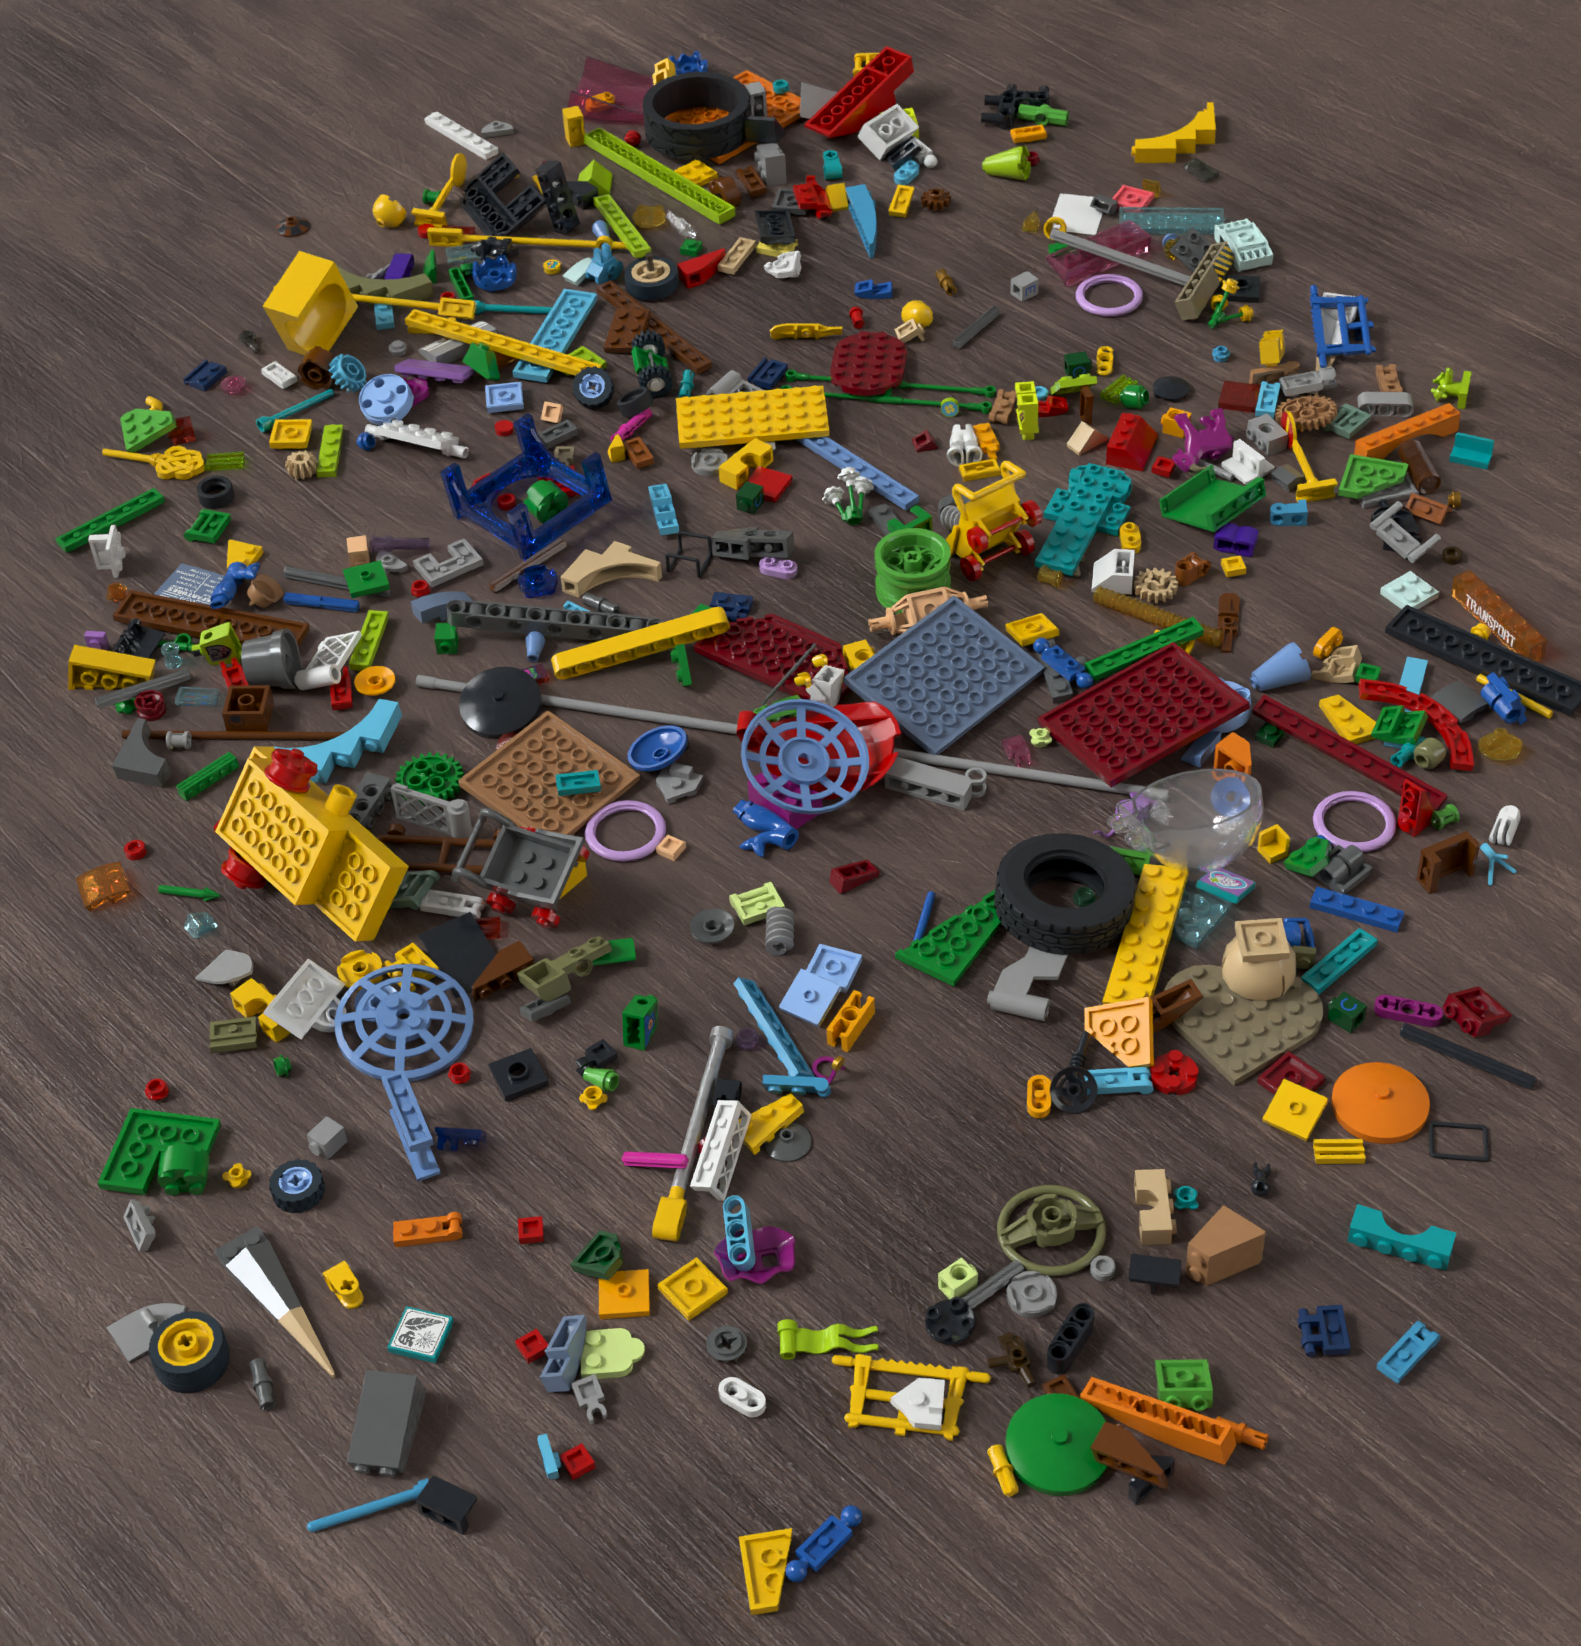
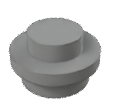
M397 340L389 345V351L395 357L403 356L406 353L407 346L404 342Z

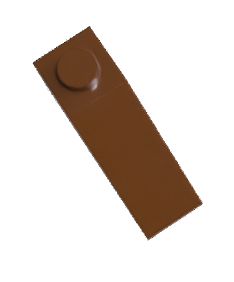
M1104 1423L1090 1447L1096 1462L1167 1489L1169 1484L1164 1471L1129 1430L1121 1424Z

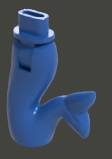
M242 562L231 563L226 575L213 590L210 598V607L218 609L229 604L240 584L246 579L256 578L260 563H253L248 567Z
M742 799L733 809V813L738 815V819L745 826L762 832L743 842L739 846L743 850H754L757 856L764 857L765 844H774L788 850L798 840V830L768 808L755 804L753 801L747 802Z

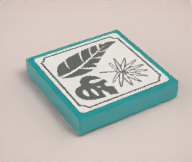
M406 1306L387 1347L388 1352L436 1363L454 1323L453 1317Z

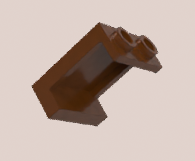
M1465 831L1421 849L1416 880L1428 894L1437 891L1438 880L1443 876L1461 869L1469 876H1473L1480 849L1478 841Z

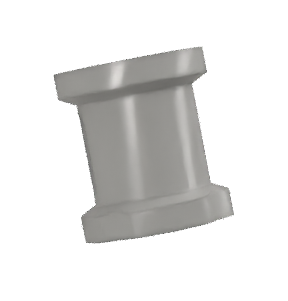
M168 731L166 734L167 749L172 750L173 747L190 749L191 733L189 731L184 733Z

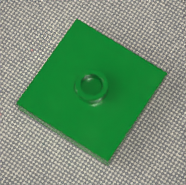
M381 560L342 569L351 598L390 589Z

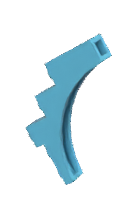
M379 699L372 711L346 733L317 745L296 748L303 751L304 756L318 765L317 774L311 777L310 780L314 783L326 784L335 765L355 768L364 749L370 752L384 753L402 717L399 703Z

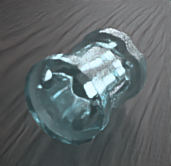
M175 642L165 643L161 647V652L165 656L164 663L169 669L180 667L183 660L178 653V644Z

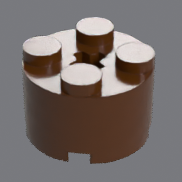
M315 346L313 349L308 350L297 371L301 376L300 380L302 383L314 390H319V388L328 389L334 380L331 378L333 373L329 372V369H331L329 364L336 356L320 346Z

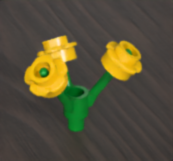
M1233 279L1223 280L1222 289L1226 291L1224 296L1215 295L1211 298V307L1215 312L1207 325L1212 329L1216 324L1219 325L1220 322L1240 317L1242 322H1250L1254 316L1252 307H1249L1247 304L1239 308V313L1229 316L1225 315L1223 310L1228 306V300L1226 299L1229 293L1235 294L1239 286H1237L1238 282Z

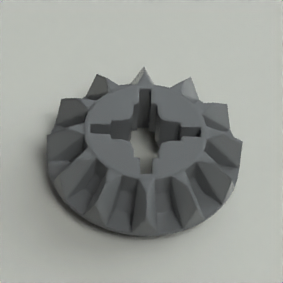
M733 1326L716 1328L709 1334L706 1341L708 1354L714 1357L715 1361L722 1360L727 1364L729 1360L734 1359L737 1362L738 1357L744 1355L747 1347L745 1334ZM722 1339L727 1344H731V1350L723 1347Z

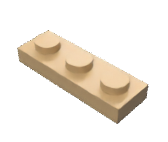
M740 237L718 264V271L734 275L756 247V240Z

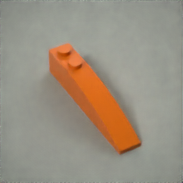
M1091 1377L1080 1394V1399H1083L1094 1408L1128 1427L1170 1446L1225 1465L1236 1447L1232 1425L1109 1382Z

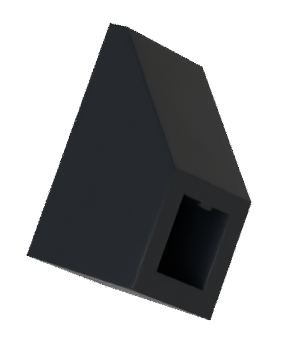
M567 181L575 206L585 210L594 205L593 197H598L597 187L588 181Z

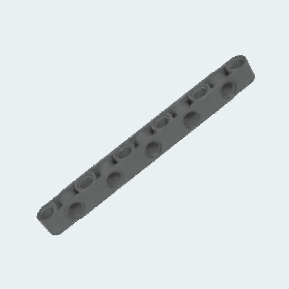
M451 600L446 605L447 621L451 626L521 634L537 631L544 636L596 641L664 622L658 618L485 601Z

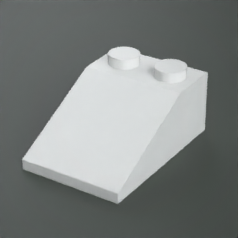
M896 104L865 123L858 138L881 160L889 151L914 134L919 129V126Z

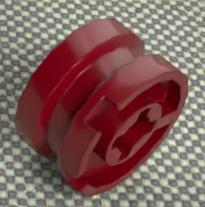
M156 690L141 692L134 700L139 718L146 719V721L158 720L166 712L163 696Z

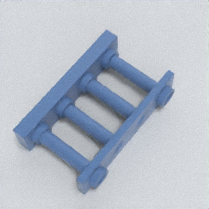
M404 1069L381 1077L392 1109H389L390 1115L417 1182L441 1174L430 1148L431 1145H434L432 1136Z

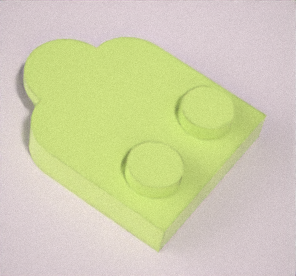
M623 1328L586 1331L581 1357L582 1379L596 1374L597 1379L628 1375L632 1371L633 1363L638 1362L645 1353L643 1342L637 1338H632L630 1332Z

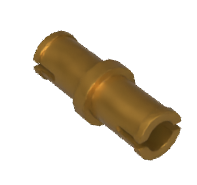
M941 268L939 269L941 274L936 271V278H938L939 285L945 290L946 294L953 296L951 291L956 294L957 288L953 284L952 277L947 274L945 269Z

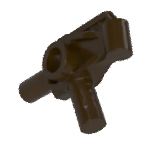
M1009 1332L999 1336L998 1341L1005 1351V1356L987 1358L989 1369L1008 1366L1012 1373H1020L1028 1388L1035 1386L1037 1381L1030 1371L1032 1357L1019 1335H1012Z

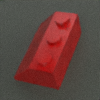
M1122 413L1107 445L1106 465L1143 472L1158 439V434L1141 416Z

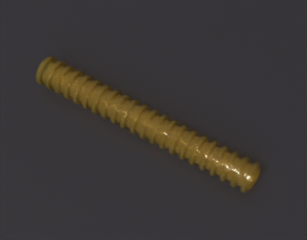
M1099 586L1093 595L1094 603L1105 604L1107 608L1116 609V611H1121L1123 614L1127 613L1129 616L1133 615L1134 618L1138 617L1139 620L1144 619L1145 622L1150 621V624L1155 623L1156 626L1161 625L1162 628H1168L1188 619L1187 617L1183 618L1182 615L1177 616L1176 613L1171 614V611H1166L1165 609L1160 610L1159 607L1154 608V605H1149L1146 602L1143 603L1141 600L1137 601V599H1132L1130 596L1126 597L1125 594L1115 593L1114 590L1109 591L1108 588L1104 589L1103 586ZM1203 623L1200 624L1204 629V635L1195 640H1201L1202 643L1207 642V645L1213 644V647L1217 648L1222 642L1223 631H1217V628L1211 629V626H1206Z

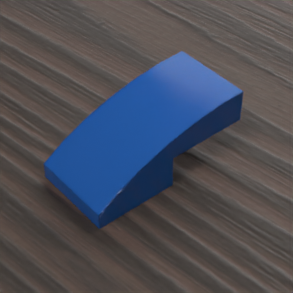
M873 279L855 283V295L867 299L892 298L893 285L891 281L874 285Z

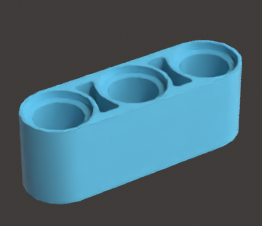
M732 1195L723 1203L728 1257L737 1270L746 1272L753 1268L755 1264L750 1210L741 1197ZM735 1206H742L738 1213L732 1214V1209ZM744 1229L741 1237H734L737 1230ZM747 1253L745 1260L737 1262V1257L740 1254Z

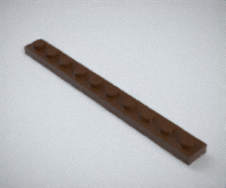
M611 280L596 287L597 293L616 309H646ZM651 313L646 330H650V333H652V330L656 331V334L659 333L663 337L665 349L696 374L712 368V362Z

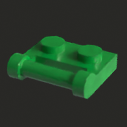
M202 509L198 514L197 520L190 529L185 531L183 537L189 542L198 540L215 544L232 520L229 513Z

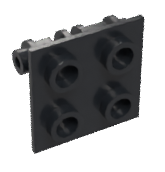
M134 618V620H130L128 629H124V634L122 633L120 639L114 644L113 652L149 659L166 633L141 626V621Z

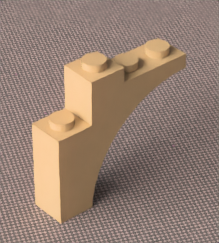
M616 541L602 555L585 549L561 576L562 591L580 597L586 591L599 584L617 579L642 578L659 582L662 578L661 562L632 553L631 546Z

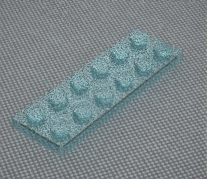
M1119 207V233L1183 234L1191 227H1194L1200 234H1215V225H1222L1224 223V208Z

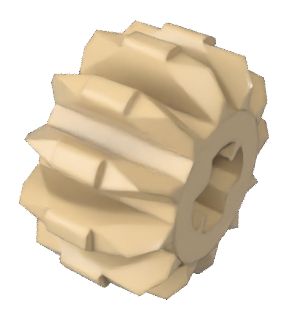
M299 450V452H292L291 456H287L285 467L290 478L295 477L296 480L300 478L304 480L316 474L318 462L313 453H308L307 450L304 452Z

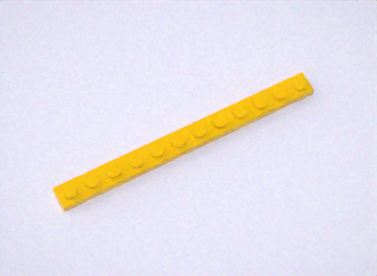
M413 309L405 318V324L468 344L484 342L490 346L489 349L571 375L576 376L580 370L586 369V367L595 366L602 368L601 364Z

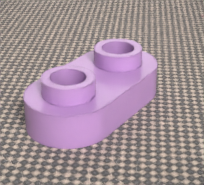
M765 557L759 562L760 572L764 575L792 579L798 574L797 564L791 560Z

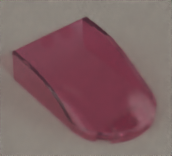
M587 56L582 78L576 91L571 90L567 108L578 106L583 114V119L591 121H644L643 98L646 92L654 86L653 77ZM610 92L615 96V104L591 96Z

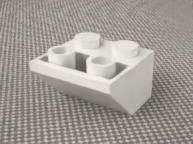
M1114 549L1096 561L1093 568L1091 592L1132 594L1135 550Z

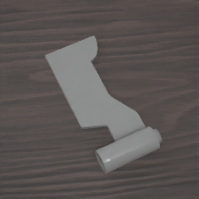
M1029 947L1024 958L1002 970L994 991L990 990L988 994L987 1004H990V1009L1045 1022L1049 1012L1050 999L1029 995L1028 992L1033 980H1058L1068 955L1053 954Z

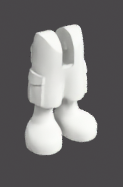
M960 424L953 426L947 458L954 466L959 467V465L964 464L963 451H966V464L978 462L982 459L983 452L978 447V439L971 424H966L965 430L960 429Z

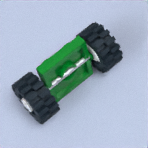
M646 330L647 333L641 331V335L636 334V339L633 338L631 352L635 373L639 375L640 387H647L653 399L655 396L661 398L660 395L666 396V392L669 393L670 388H672V378L668 369L667 359L663 357L665 355L664 340L659 333L656 334V331L652 330V333H650V330Z

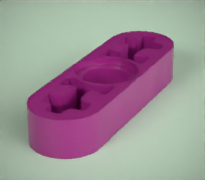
M1380 995L1375 999L1374 1012L1381 1018L1431 1028L1438 1027L1442 1023L1443 1010L1436 1004L1391 995ZM1410 1008L1414 1010V1013L1406 1014L1402 1009Z

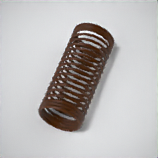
M1409 440L1402 444L1398 450V455L1403 463L1408 464L1407 472L1417 490L1422 494H1430L1436 491L1441 485V478L1422 444L1417 440Z

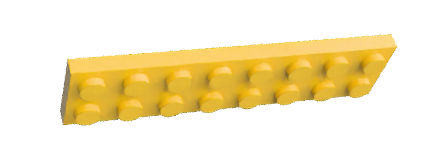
M1144 864L1135 894L1133 912L1122 935L1102 1001L1103 1005L1154 996L1188 879V868Z

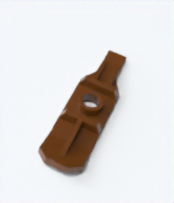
M1224 593L1219 598L1217 635L1221 639V653H1231L1232 641L1238 634L1240 598L1235 593Z

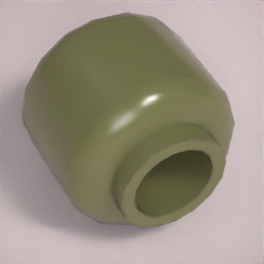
M1426 738L1414 749V760L1421 768L1433 769L1446 758L1444 744L1435 738Z

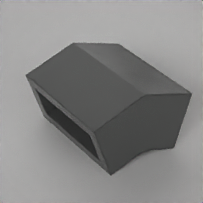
M1099 194L1097 197H1093L1090 207L1113 215L1117 211L1118 201Z
M1289 464L1281 465L1271 473L1273 481L1288 492H1291L1298 484H1302L1305 477Z

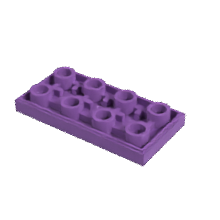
M407 359L395 365V371L401 373V376H412L414 374L422 379L435 377V380L438 381L452 379L454 383H463V380H468L476 374V371L470 366Z

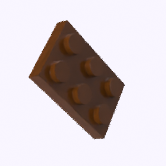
M616 309L603 347L605 353H632L633 338L636 339V334L641 335V331L646 332L651 317L650 309Z

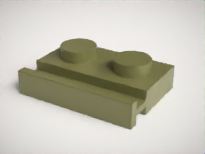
M256 1016L210 1022L209 1048L211 1053L257 1048Z

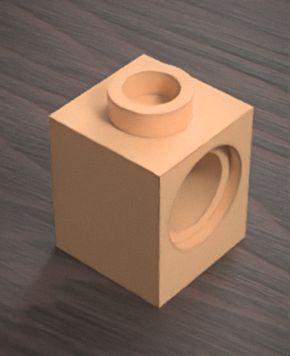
M366 535L346 538L351 567L370 563Z

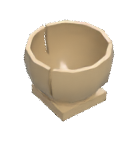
M1282 918L1235 921L1236 936L1226 946L1221 967L1226 984L1230 990L1245 999L1267 1001L1281 997V994L1284 995L1293 985L1297 964L1296 954L1286 938Z

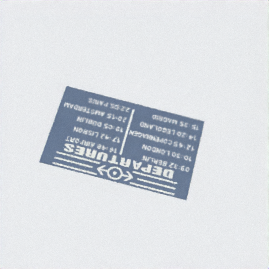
M181 563L154 594L210 605L213 590L224 578V575Z

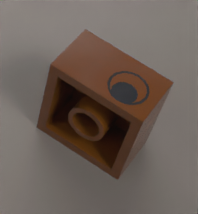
M270 685L229 686L222 712L226 731H268L274 706Z

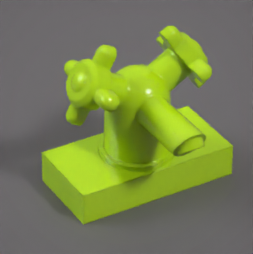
M1447 367L1446 373L1441 372V375L1433 380L1434 384H1439L1437 389H1431L1436 401H1440L1441 398L1446 399L1447 395L1456 396L1459 398L1457 408L1465 409L1472 372L1464 371L1462 381L1457 382L1452 381L1453 371Z

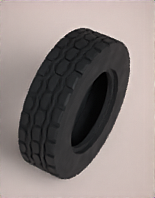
M1043 834L1018 843L1007 852V855H1004L997 871L994 905L1001 924L1012 936L1022 941V943L1037 950L1053 954H1086L1108 947L1109 944L1111 945L1123 935L1125 926L1129 923L1134 908L1136 882L1133 871H1131V867L1126 860L1106 844L1076 834ZM1048 879H1069L1087 885L1098 895L1099 899L1081 908H1061L1041 901L1033 894L1031 888L1037 883Z

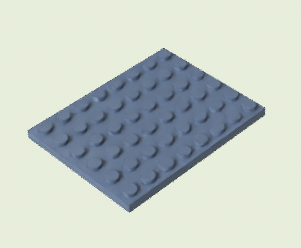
M954 595L846 675L843 683L864 701H875L885 706L894 715L903 733L929 754L939 755L1041 675L1045 667Z

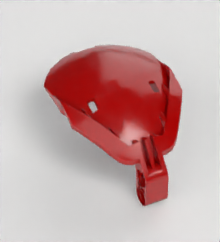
M875 701L836 705L833 707L847 716L856 725L867 745L869 769L860 791L866 790L884 777L894 764L899 753H893L894 739L901 734L898 721L891 711ZM742 711L739 713L736 734L741 743L748 725L757 715L752 711ZM815 711L805 712V722L817 724L831 730L837 724L835 720ZM797 716L772 722L770 725L774 729L784 723L797 721ZM760 725L755 728L747 746L748 750L759 754L761 744L767 736V733ZM797 729L787 730L779 735L787 741L797 737ZM805 729L806 737L818 742L824 738V736L817 732ZM844 729L836 738L844 747L847 758L860 757L855 741ZM773 740L767 747L766 756L778 757L781 748ZM830 743L825 748L829 759H840L836 748ZM798 758L801 764L809 763L806 758ZM766 764L771 774L778 777L782 775L777 765ZM861 765L848 767L846 777L840 786L841 788L851 793L858 782ZM841 767L828 768L825 777L835 783L839 777ZM819 782L809 785V789L819 793L827 790ZM832 793L831 795L822 799H836L840 796H838L835 793Z

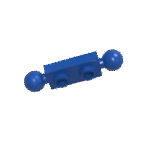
M1038 638L1034 642V650L1038 654H1042L1041 659L1069 682L1077 679V685L1082 689H1088L1092 686L1093 678L1089 673H1084L1085 667L1058 645L1050 648V643L1045 638Z
M849 1505L842 1510L840 1520L831 1515L796 1550V1557L800 1560H792L786 1566V1576L793 1582L804 1580L808 1567L817 1572L852 1537V1530L848 1527L859 1525L862 1520L861 1510L857 1506Z

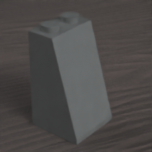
M366 1370L347 1463L354 1469V1472L369 1474L370 1471H375L384 1477H395V1474L404 1475L427 1394V1389L416 1375Z

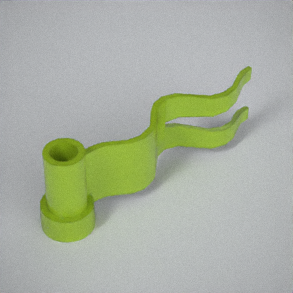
M790 1319L781 1320L777 1324V1334L780 1336V1357L784 1360L794 1359L795 1352L819 1355L835 1348H844L853 1353L860 1354L879 1349L878 1344L857 1345L838 1336L845 1335L852 1338H861L878 1332V1326L858 1330L844 1324H833L824 1330L815 1331L798 1328V1323Z

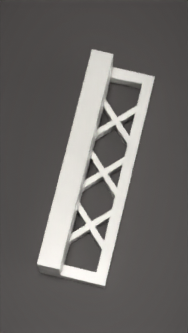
M718 1100L690 1185L694 1191H709L719 1201L725 1200L752 1116L739 1101ZM739 1115L742 1116L740 1125H739V1119H738V1118H739ZM720 1179V1187L718 1189L717 1184Z

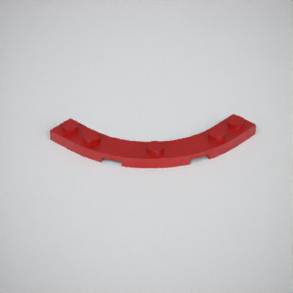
M1360 679L1358 684L1359 697L1362 700L1386 702L1398 706L1403 705L1404 708L1411 711L1426 710L1428 715L1427 721L1438 730L1447 745L1450 768L1464 771L1473 770L1474 760L1469 737L1466 731H1462L1457 724V718L1443 705L1423 693L1417 695L1407 691V687L1402 685Z

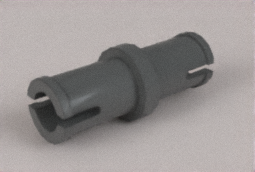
M589 592L583 596V600H585L583 604L595 608L597 612L620 614L621 612L620 605L609 602L605 597H597Z
M263 1358L254 1359L249 1364L254 1379L252 1383L253 1390L257 1392L260 1409L268 1411L276 1406L272 1391L273 1381L268 1375L266 1360H263Z

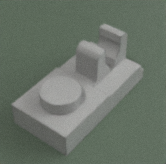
M131 1199L123 1217L138 1251H148L152 1241L155 1239V1228L152 1226L155 1217L148 1216L151 1210L150 1206H141L140 1201Z

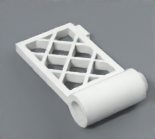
M360 631L327 637L322 641L307 668L296 673L294 678L296 686L300 690H308L338 684L341 680V668L362 637Z

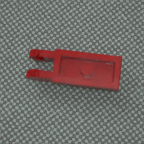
M236 657L231 658L233 667L227 668L224 661L219 662L222 676L228 689L229 686L249 685L241 664L239 665Z
M348 666L343 667V675H341L340 682L330 685L333 711L353 708L351 678Z

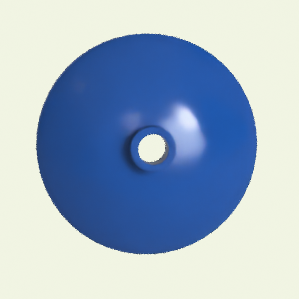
M673 725L651 729L637 738L630 746L627 754L628 761L633 768L640 771L651 772L663 769L677 761L684 753L688 743L687 735L682 728Z

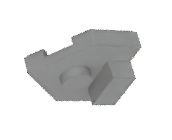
M674 762L671 767H665L661 770L656 779V785L664 795L667 804L676 802L678 798L684 796L688 798L696 795L704 778L703 775L693 773V767Z

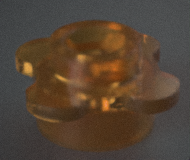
M121 583L110 584L107 587L108 595H106V599L116 601L124 599L127 587Z

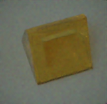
M1034 210L1024 220L1022 231L1037 233L1040 224L1038 211Z

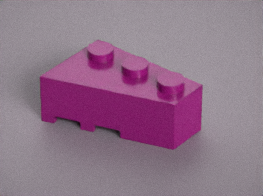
M762 772L754 777L763 789L770 785ZM770 773L774 780L779 778L778 776ZM747 781L749 800L770 809L795 829L819 815L795 813L783 809L764 798L753 787L751 782ZM791 781L782 786L791 792L801 794L800 785ZM809 789L810 794H817V793H819V792H816V791H814V790ZM778 790L771 794L787 804L803 807L802 800L788 797ZM822 799L811 800L812 808H822Z

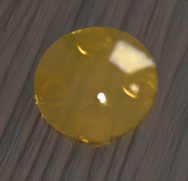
M642 204L637 206L632 219L639 227L655 228L665 222L666 213L661 205L646 206Z
M1496 728L1494 732L1481 737L1478 742L1481 754L1495 761H1508L1516 758L1522 752L1523 746L1521 739L1507 733V730L1504 728Z

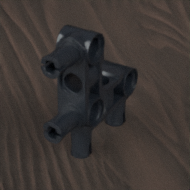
M1008 84L1007 90L1000 95H985L984 105L999 106L996 113L982 112L981 123H993L1002 130L1013 128L1015 113L1018 112L1020 104L1037 107L1044 104L1049 105V87L1045 85V89H1043L1044 85L1039 87V91H1018L1015 84L1012 87L1011 84Z

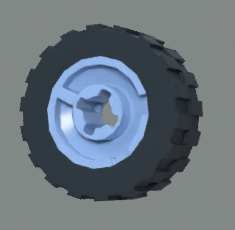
M595 366L586 367V369L580 370L576 374L575 379H573V394L580 405L585 406L587 409H601L609 404V401L613 398L614 384L609 374L602 368ZM593 385L596 386V387H595L596 390H594V391H593V389H590L591 386H593Z
M295 1159L281 1164L279 1168L273 1171V1175L269 1179V1188L273 1201L284 1212L302 1213L303 1211L310 1210L313 1206L318 1205L324 1196L325 1183L321 1170L315 1163H311L306 1159Z

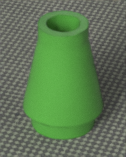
M587 1067L583 1073L585 1081L599 1087L604 1092L614 1091L619 1084V1075L613 1069Z

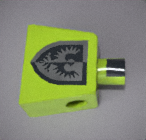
M230 622L203 631L200 636V644L192 645L194 657L204 655L210 665H220L219 662L222 661L225 664H232L231 658L235 657L238 663H242V645Z

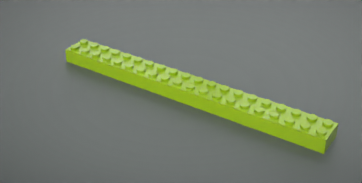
M598 127L583 135L585 145L720 225L735 216V207L604 129Z

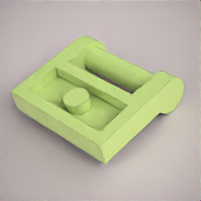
M771 882L764 883L762 887L739 895L736 893L729 895L730 903L736 910L743 925L765 919L767 917V909L771 907L785 908Z

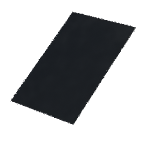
M471 912L418 935L434 963L439 967V971L446 973L456 980L466 993L472 991L473 984L496 956L495 951ZM455 987L450 989L455 998L460 996Z

